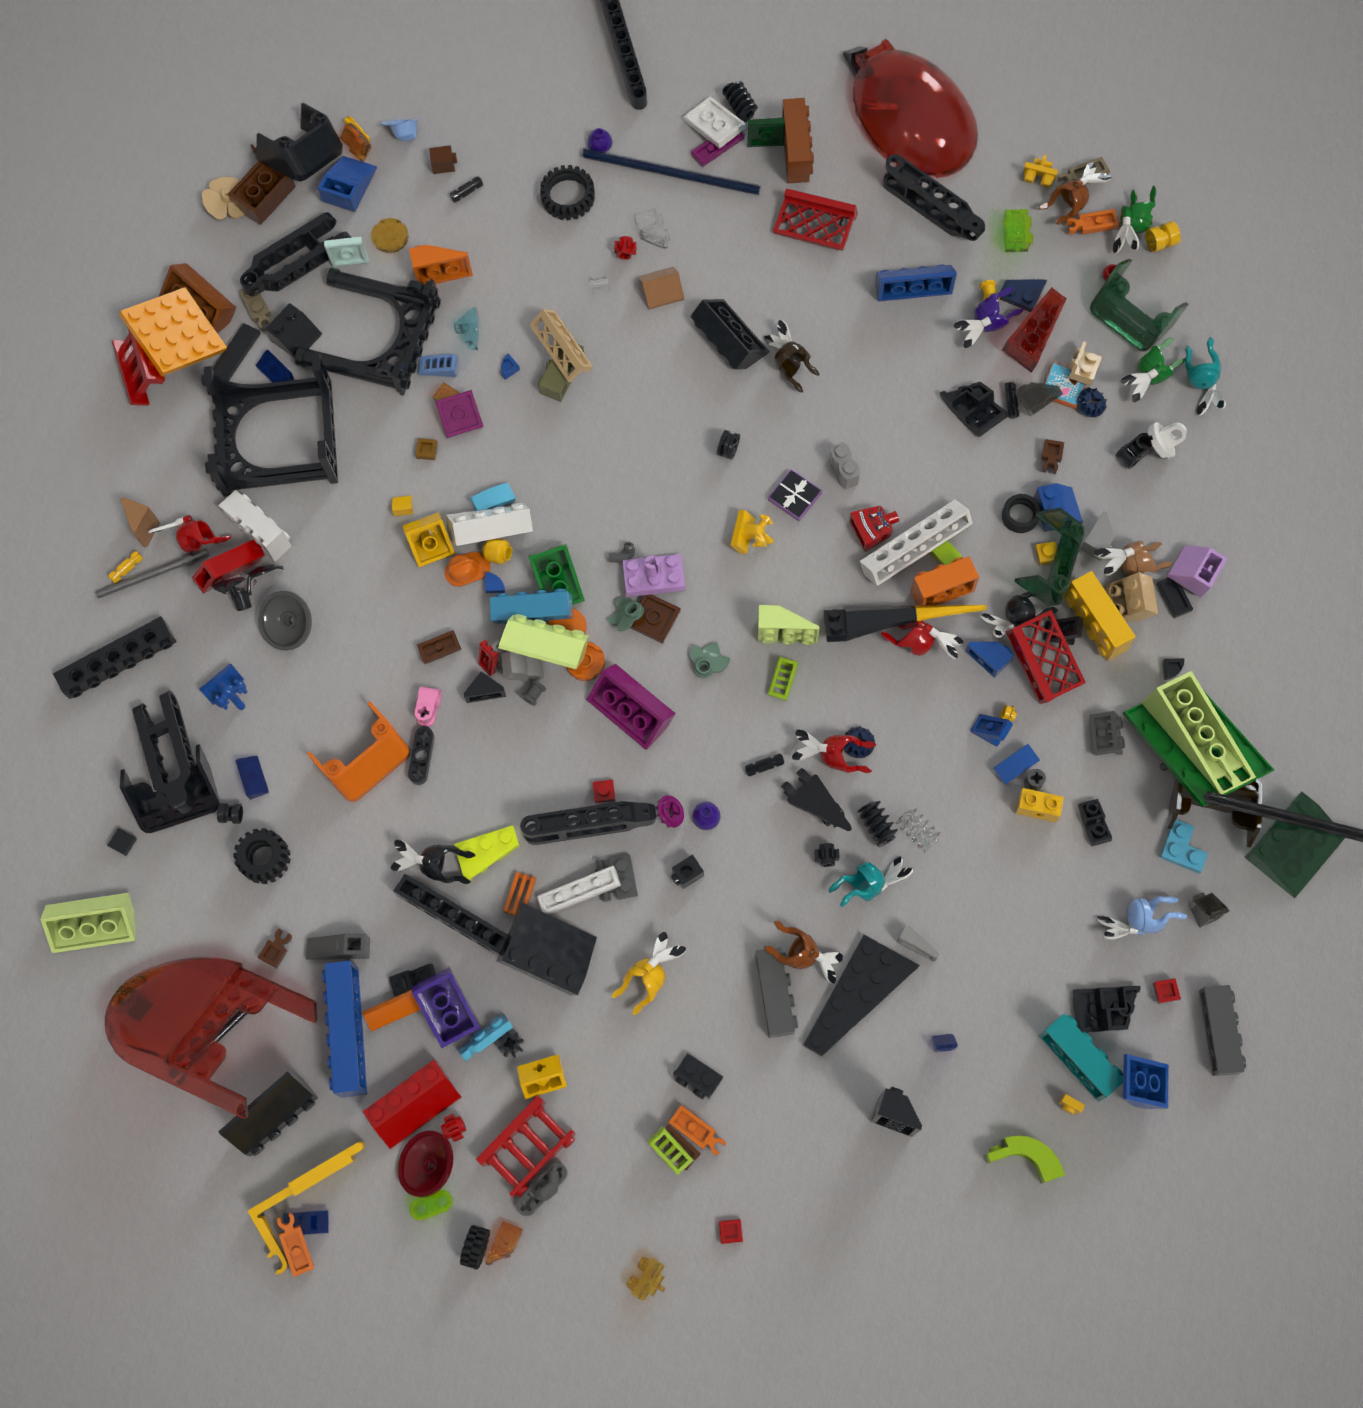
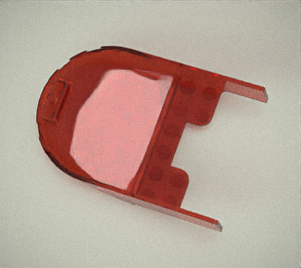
M191 957L150 967L129 978L112 996L106 1009L104 1025L107 1040H109L114 1052L126 1063L246 1119L248 1117L247 1098L210 1080L227 1056L226 1048L213 1040L236 1010L253 1015L259 1013L268 1002L312 1023H316L318 1020L317 1002L244 969L240 962L217 957Z

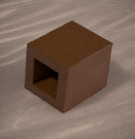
M451 145L429 148L434 174L455 171L454 164L458 163L456 152H452Z

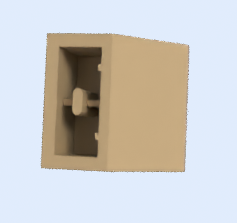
M1138 572L1105 585L1107 594L1126 622L1140 621L1159 614L1151 576Z

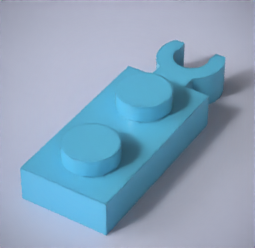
M504 1014L497 1016L491 1020L487 1027L476 1031L472 1038L469 1039L470 1042L460 1047L458 1051L462 1058L467 1061L475 1052L480 1053L512 1029L513 1026Z

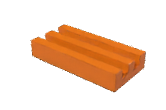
M516 872L503 910L504 913L516 916L527 881H530L523 903L529 904L536 877ZM519 879H522L513 909L511 910L510 907Z

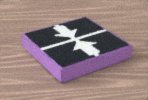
M791 469L769 495L768 501L797 521H800L822 494V490Z

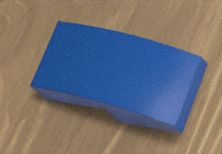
M1026 744L995 766L994 770L1006 785L1040 761L1031 746Z

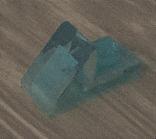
M473 307L454 323L456 334H465V342L469 343L470 350H478L479 315L477 307Z

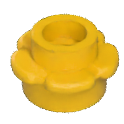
M1005 705L1001 710L999 718L1008 719L1013 722L1017 715V712L1014 710L1015 707Z

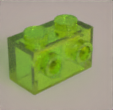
M1028 209L1005 210L1003 217L1005 252H1028L1029 245L1033 244V233H1030L1029 229L1032 226V218L1028 217Z

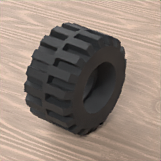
M261 828V831L253 829V833L249 831L245 833L246 837L244 839L240 837L238 840L240 844L235 845L234 848L237 853H233V858L236 859L234 863L239 868L238 870L250 881L252 880L258 884L259 882L268 884V881L273 883L276 881L275 877L281 878L283 876L281 874L283 870H288L286 864H290L291 861L288 857L291 855L290 850L287 848L286 842L274 831H268L266 828ZM262 847H271L272 856L270 860L262 866H254L253 855Z

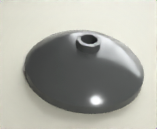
M278 591L272 593L263 601L259 610L258 624L263 638L269 645L278 650H293L300 647L307 640L311 631L312 617L308 605L299 595L290 591Z

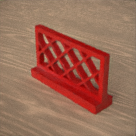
M786 188L785 198L773 233L843 251L853 222L858 215L857 206ZM787 205L795 206L797 211L787 215ZM812 210L815 215L805 220L802 212ZM824 214L830 215L832 219L822 224L819 217ZM800 215L803 221L793 226L790 219ZM842 218L849 219L846 226L839 227L838 220ZM817 219L820 226L811 230L807 223ZM788 220L791 228L785 231L780 230V225ZM835 223L838 230L828 235L825 227ZM805 225L809 232L803 235L798 234L796 229ZM823 229L826 236L821 239L815 238L813 234ZM841 234V244L833 243L831 238Z
M1052 610L1005 631L1040 704L1047 703L1086 683ZM1047 616L1051 622L1049 630L1040 627L1042 618ZM1026 626L1035 628L1032 638L1026 637L1022 628ZM1038 630L1048 633L1045 643L1035 640ZM1051 635L1058 637L1060 641L1058 648L1048 645ZM1034 643L1043 646L1040 657L1034 655L1032 651ZM1047 648L1056 651L1054 661L1044 658ZM1060 653L1067 656V666L1057 663ZM1043 662L1052 665L1049 675L1041 670ZM1056 667L1065 670L1062 680L1053 677ZM1068 673H1074L1078 682L1074 684L1066 682ZM1052 680L1061 683L1059 691L1054 694L1050 689Z

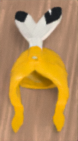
M666 932L658 935L653 957L651 959H642L633 964L624 975L622 986L612 994V998L621 996L628 988L633 976L642 977L647 990V997L634 1007L632 1015L638 1014L645 1005L652 1002L658 991L663 987L666 974L659 963L678 958L686 952L684 946H674L666 949L668 942Z

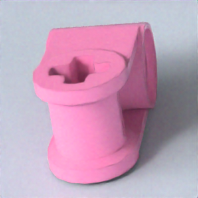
M419 688L414 714L420 726L430 727L434 724L441 701L440 689Z

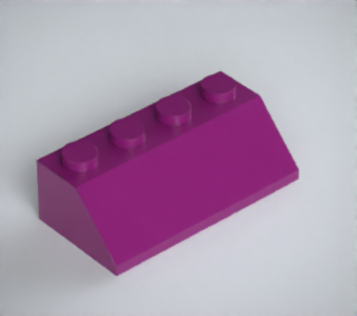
M617 664L602 671L586 699L645 750L667 729L676 714Z

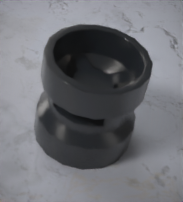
M219 804L217 810V820L219 823L230 821L233 824H241L243 819L242 804Z

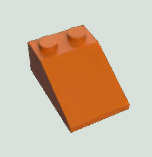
M418 245L409 249L416 280L424 285L430 279H433L435 284L473 276L467 252L431 245Z

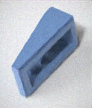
M457 354L421 356L419 375L456 377L459 361ZM425 362L429 363L428 369H425Z

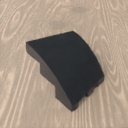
M982 382L961 386L956 391L948 393L945 391L940 392V397L954 415L978 437L1007 418V411L994 402V391Z
M1121 986L1072 990L1075 1020L1078 1023L1077 1027L1082 1033L1128 1030L1131 1021L1130 1016L1135 1008L1136 995L1140 992L1141 987Z

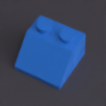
M1058 483L1037 487L1034 498L1038 501L1041 508L1040 519L1044 532L1083 523L1072 487Z

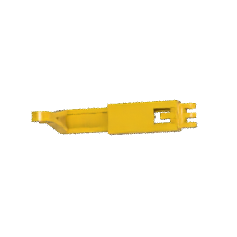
M363 1141L355 1143L288 1183L289 1186L248 1210L252 1221L271 1251L267 1258L277 1255L283 1266L281 1269H277L276 1274H281L287 1269L288 1261L265 1215L261 1216V1213L292 1194L294 1196L298 1195L355 1161L354 1154L365 1148Z

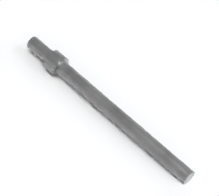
M206 548L193 554H185L183 558L95 591L96 596L99 599L184 565L190 566L195 564V561L210 556Z

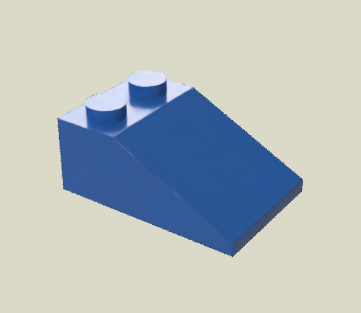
M1124 1054L1123 1100L1132 1106L1143 1109H1168L1169 1064Z

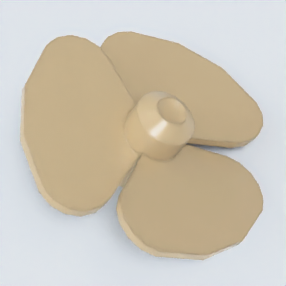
M220 177L209 183V189L203 190L201 194L203 205L214 218L218 220L225 219L227 207L228 214L232 218H240L245 215L227 195L240 181L239 179Z

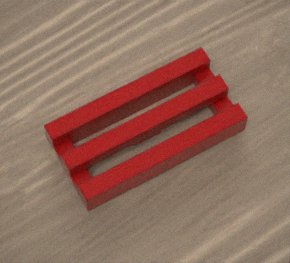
M484 640L479 646L478 664L488 675L492 676L496 673L498 652H493L491 645L487 647L488 642Z

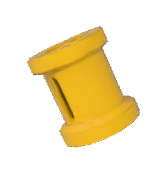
M990 279L980 283L979 288L983 292L982 301L986 300L991 294L996 293V282Z

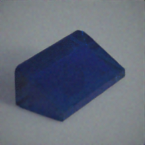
M268 349L256 364V367L272 383L294 380L292 372Z
M258 756L235 760L246 796L250 800L270 793Z

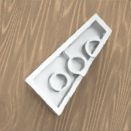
M235 490L218 505L223 514L251 540L254 539L275 562L292 547L289 541L290 536L283 529L279 528L270 517L265 516L264 512L257 505L251 504V500L244 493L241 495Z
M523 503L512 504L510 507H495L487 510L446 515L449 538L456 546L533 531L530 509L523 505Z

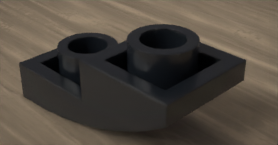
M1094 799L1078 804L1081 819L1091 846L1112 841V835L1105 822V813L1099 800Z

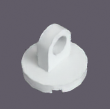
M1155 422L1148 427V435H1152L1153 440H1151V444L1158 455L1163 459L1169 460L1175 456L1174 446L1185 440L1187 429L1181 423H1173L1164 428L1161 424ZM1173 430H1180L1182 435L1176 437L1171 432Z

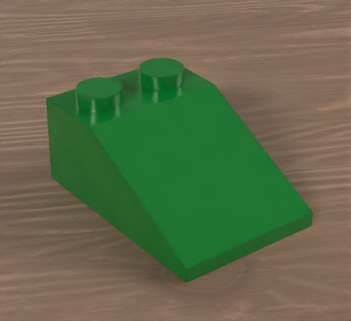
M566 543L529 555L540 590L552 593L555 589H566L572 595V605L585 601Z

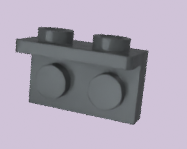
M1114 711L1091 714L1093 754L1095 756L1110 753L1123 755L1122 749L1125 748V740L1121 736L1120 730L1123 729L1122 718Z

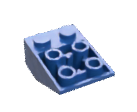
M343 156L325 173L318 187L322 202L356 212L377 166Z

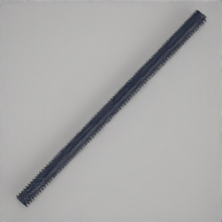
M587 148L583 149V157L587 159L609 162L624 167H633L652 173L679 177L685 180L756 195L760 193V186L758 184L754 186V183L753 185L752 183L747 184V182L745 184V181L744 183L743 181L738 182V180L736 182L734 179L733 181L732 179L727 180V178L725 179L724 177L723 179L721 176L718 178V176L716 177L715 175L714 177L713 175L712 177V174L711 176L710 174L705 175V173L703 175V172L702 174L701 172L696 173V171L694 173L692 170L691 172L690 170L685 171V169L683 170L682 168L681 170L679 167L678 169L677 167L674 168V166L670 168V165L669 167L668 165L663 166V164L661 166V163L657 165V163L652 164L650 161L648 163L646 160L645 162L644 160L641 161V159L639 161L637 158L636 160L631 157L628 159V156L624 158L622 155L617 156L616 154L615 156L613 153L611 155V153H604V151L600 153V150L599 152L598 150L593 151V149L591 151V148L590 150L589 148L588 150Z

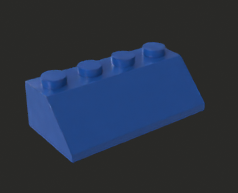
M941 264L934 267L921 266L914 269L902 268L893 271L883 270L876 272L875 285L878 302L951 295L956 280V270L952 265Z

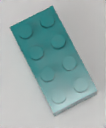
M1064 1013L1038 1036L1099 1102L1107 1098L1123 1084V1072L1116 1065L1112 1066L1107 1060V1054L1092 1044V1038L1086 1032L1082 1033L1077 1027L1078 1023L1071 1015L1067 1016Z

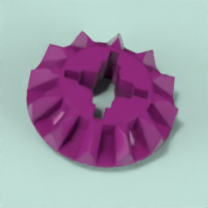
M669 795L658 800L656 809L659 812L657 816L661 817V823H665L667 828H675L681 825L684 820V810L681 803L675 797Z

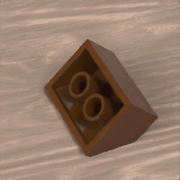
M258 161L227 195L247 217L261 225L296 186L293 179Z

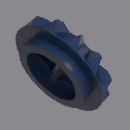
M1088 387L1079 393L1077 406L1084 415L1098 417L1107 408V399L1103 397V392L1097 391V388L1092 389ZM1091 398L1093 401H1097L1094 406L1093 403L1088 402Z
M861 726L852 727L845 733V735L855 737L860 735L862 741L875 743L874 735H872L869 729L862 728ZM848 742L844 746V750L851 757L865 758L873 752L874 747L866 748L860 746L858 750L856 744Z

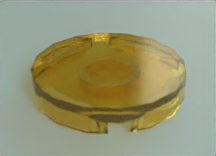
M383 219L379 221L380 223L377 226L373 227L371 233L373 244L382 252H398L408 242L407 227L398 219Z

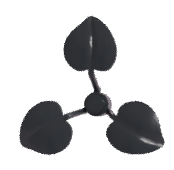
M264 565L248 572L247 591L244 588L236 589L235 587L245 580L244 577L219 581L212 584L211 588L225 595L229 592L236 610H246L252 607L249 598L252 595L251 580L272 570H284V568L277 565Z

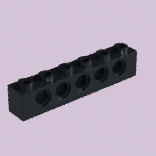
M160 616L58 670L53 675L62 693L69 699L76 698L82 695L84 691L98 687L101 682L116 677L125 669L135 667L140 661L152 658L155 653L169 649L177 641L167 622ZM156 637L152 643H149L151 638ZM134 647H138L135 652L131 653V650ZM120 656L116 662H113L114 658ZM98 666H102L99 671L95 672ZM83 675L82 680L77 681V679Z
M404 873L393 891L399 898L495 955H499L508 934Z

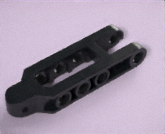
M893 154L886 159L885 168L887 173H885L883 178V187L888 192L951 236H961L967 240L976 241L984 233V220L973 213L966 201L902 156ZM897 162L899 166L893 167L890 163ZM894 179L897 183L890 184L888 180ZM925 182V183H927L929 186H928V187H922V183ZM941 193L943 197L937 198L934 194ZM922 199L926 203L920 205L916 201ZM955 203L958 205V207L951 208L949 204ZM938 210L940 214L934 215L931 211ZM952 220L955 224L948 225L945 221Z
M325 212L254 255L251 267L240 277L243 292L249 296H256L265 290L278 292L330 260L324 246V241L320 243L317 239L335 227L337 221L331 213ZM346 231L339 233L335 237L331 236L327 240L352 237ZM305 246L310 250L309 253L299 256V259L291 264L284 265V268L275 274H264L266 270Z
M168 691L159 696L165 721L154 725L146 709L147 706L143 703L134 707L132 711L154 790L161 792L164 797H167L169 806L184 814L191 811L195 805L194 790L200 781V776L178 701L175 695ZM167 733L170 734L180 770L179 777L169 783L167 780L169 776L165 772L162 762L164 758L160 754L157 744L159 743L158 737Z
M620 801L529 815L522 819L520 828L529 844L541 845L626 832L637 827L652 825L657 817L655 805ZM611 809H617V810H618V811L609 812ZM591 812H596V813H598V814L588 815V814L591 813ZM530 821L535 822V823H533V824L528 825V826L525 828V826H526V824H527L528 822H530Z

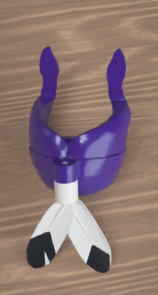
M1013 287L1005 288L999 293H993L986 300L978 304L974 310L975 320H959L954 323L953 326L958 330H970L964 339V348L972 346L982 331L993 332L1008 325L1011 317L1020 315L1024 311V309H1015L1005 317L999 314L1000 307L997 298L1010 294L1014 289Z

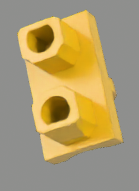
M1043 155L1042 159L1035 158L1034 163H1025L1023 171L1025 172L1024 182L1033 183L1035 175L1042 177L1040 185L1050 188L1053 180H1056L1058 170L1051 168L1053 162L1046 161L1047 155Z

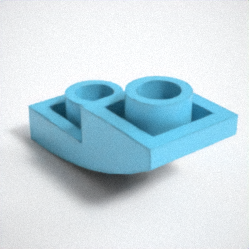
M509 483L489 488L470 498L475 511L493 509L498 506L514 503L516 499Z

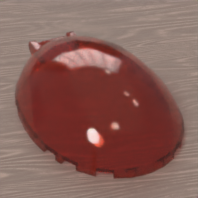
M887 39L882 40L881 44L865 53L855 55V60L860 67L853 85L856 117H859L861 127L867 138L877 151L886 159L893 154L900 155L927 175H933L936 178L947 177L963 169L972 159L977 147L978 129L973 110L954 81L930 60L908 51L897 50Z

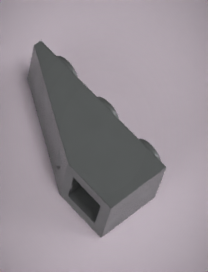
M366 933L307 938L306 960L369 959L370 937Z

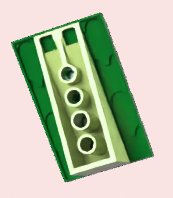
M1192 671L1157 687L1141 704L1122 713L1138 735L1145 740L1156 756L1163 761L1177 781L1184 786L1195 802L1201 807L1208 805V802L1205 803V798H1203L1207 791L1228 795L1274 771V768L1206 694Z

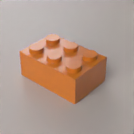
M970 556L966 558L959 557L950 564H940L932 571H922L916 574L910 593L917 606L941 605L974 592L979 575Z

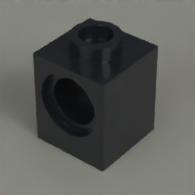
M693 854L672 867L673 874L671 877L677 886L681 885L683 889L704 876V871ZM683 869H690L692 871L689 877H683L680 873Z

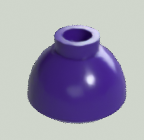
M597 128L590 133L587 144L591 151L593 149V151L598 150L599 152L600 150V153L601 151L605 153L610 150L613 141L611 135L606 130Z
M711 802L699 803L692 813L694 824L702 830L715 828L721 818L718 807Z

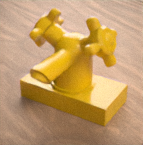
M739 510L730 546L740 554H747L751 539H755V542L752 544L754 548L757 546L766 547L767 544H772L774 542L773 538L765 533L767 524H773L769 516L761 514L759 516L761 518L760 522L754 524L755 518L746 510Z

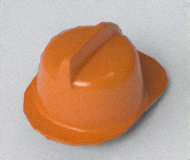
M480 552L456 555L445 568V578L453 586H464L484 578L485 572L489 573L491 565L490 562L485 560L483 553Z

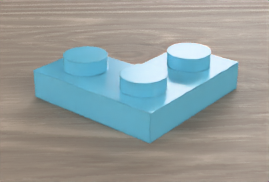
M1176 819L1172 829L1169 830L1160 858L1200 874L1208 853L1188 845L1195 826Z

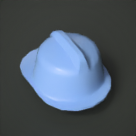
M398 119L380 122L381 125H389L394 136L401 141H409L416 138L418 119Z

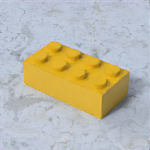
M1090 571L1071 581L1064 595L1065 602L1069 608L1073 609L1075 616L1084 618L1083 626L1086 629V634L1097 645V651L1100 656L1109 661L1128 651L1136 636L1094 573Z

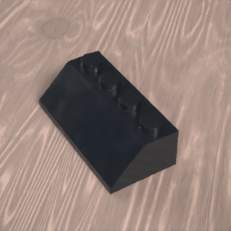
M724 299L702 300L690 316L695 326L705 333L706 338L717 347V351L725 356L729 361V365L736 370L747 369L770 352Z
M895 1087L886 1088L878 1098L871 1122L913 1137L921 1130L922 1124L908 1096L903 1095L904 1091Z

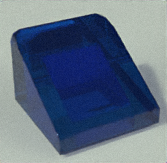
M953 1034L932 1036L934 1052L953 1051L958 1047Z

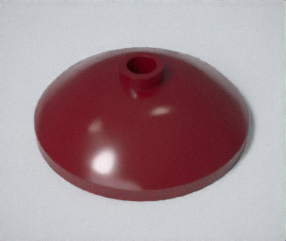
M431 1130L420 1132L413 1136L403 1148L398 1163V1177L401 1186L408 1194L419 1198L432 1196L449 1179L453 1168V1149L449 1140L443 1134Z

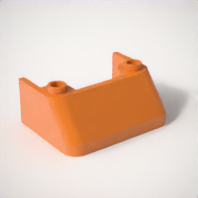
M371 701L367 704L372 713L378 718L373 723L371 732L377 741L346 767L337 759H331L322 766L310 751L307 753L313 763L349 802H356L406 761L410 755L408 745Z

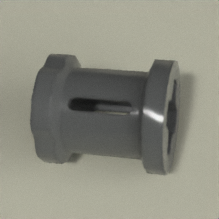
M532 679L530 681L531 685L520 696L524 701L535 706L537 704L536 700L542 692L546 691V688L538 681Z
M1032 769L1024 780L1025 787L1030 790L1039 791L1046 781L1045 773L1040 769ZM1032 777H1035V780L1039 782L1036 784L1034 780H1031Z

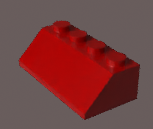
M433 1060L362 1112L389 1149H392L462 1097L440 1064Z

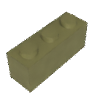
M579 345L581 350L584 352V347L582 345ZM558 348V357L560 360H563L564 351ZM553 359L548 361L544 376H540L538 381L540 394L559 402L562 401L571 382L566 380ZM568 362V372L571 374L575 368L571 362Z

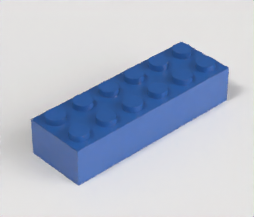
M351 961L325 964V970H322L323 983H326V991L323 993L324 1003L328 1007V1012L325 1013L326 1026L329 1025L326 1043L327 1047H330L331 1055L328 1056L327 1061L329 1069L332 1070V1077L329 1078L330 1091L333 1090V1094L341 1098L367 1095L359 968Z

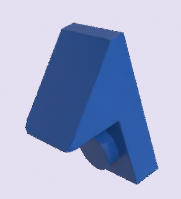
M980 714L970 731L992 745L998 746L1001 741H1004L1013 723L1008 719Z

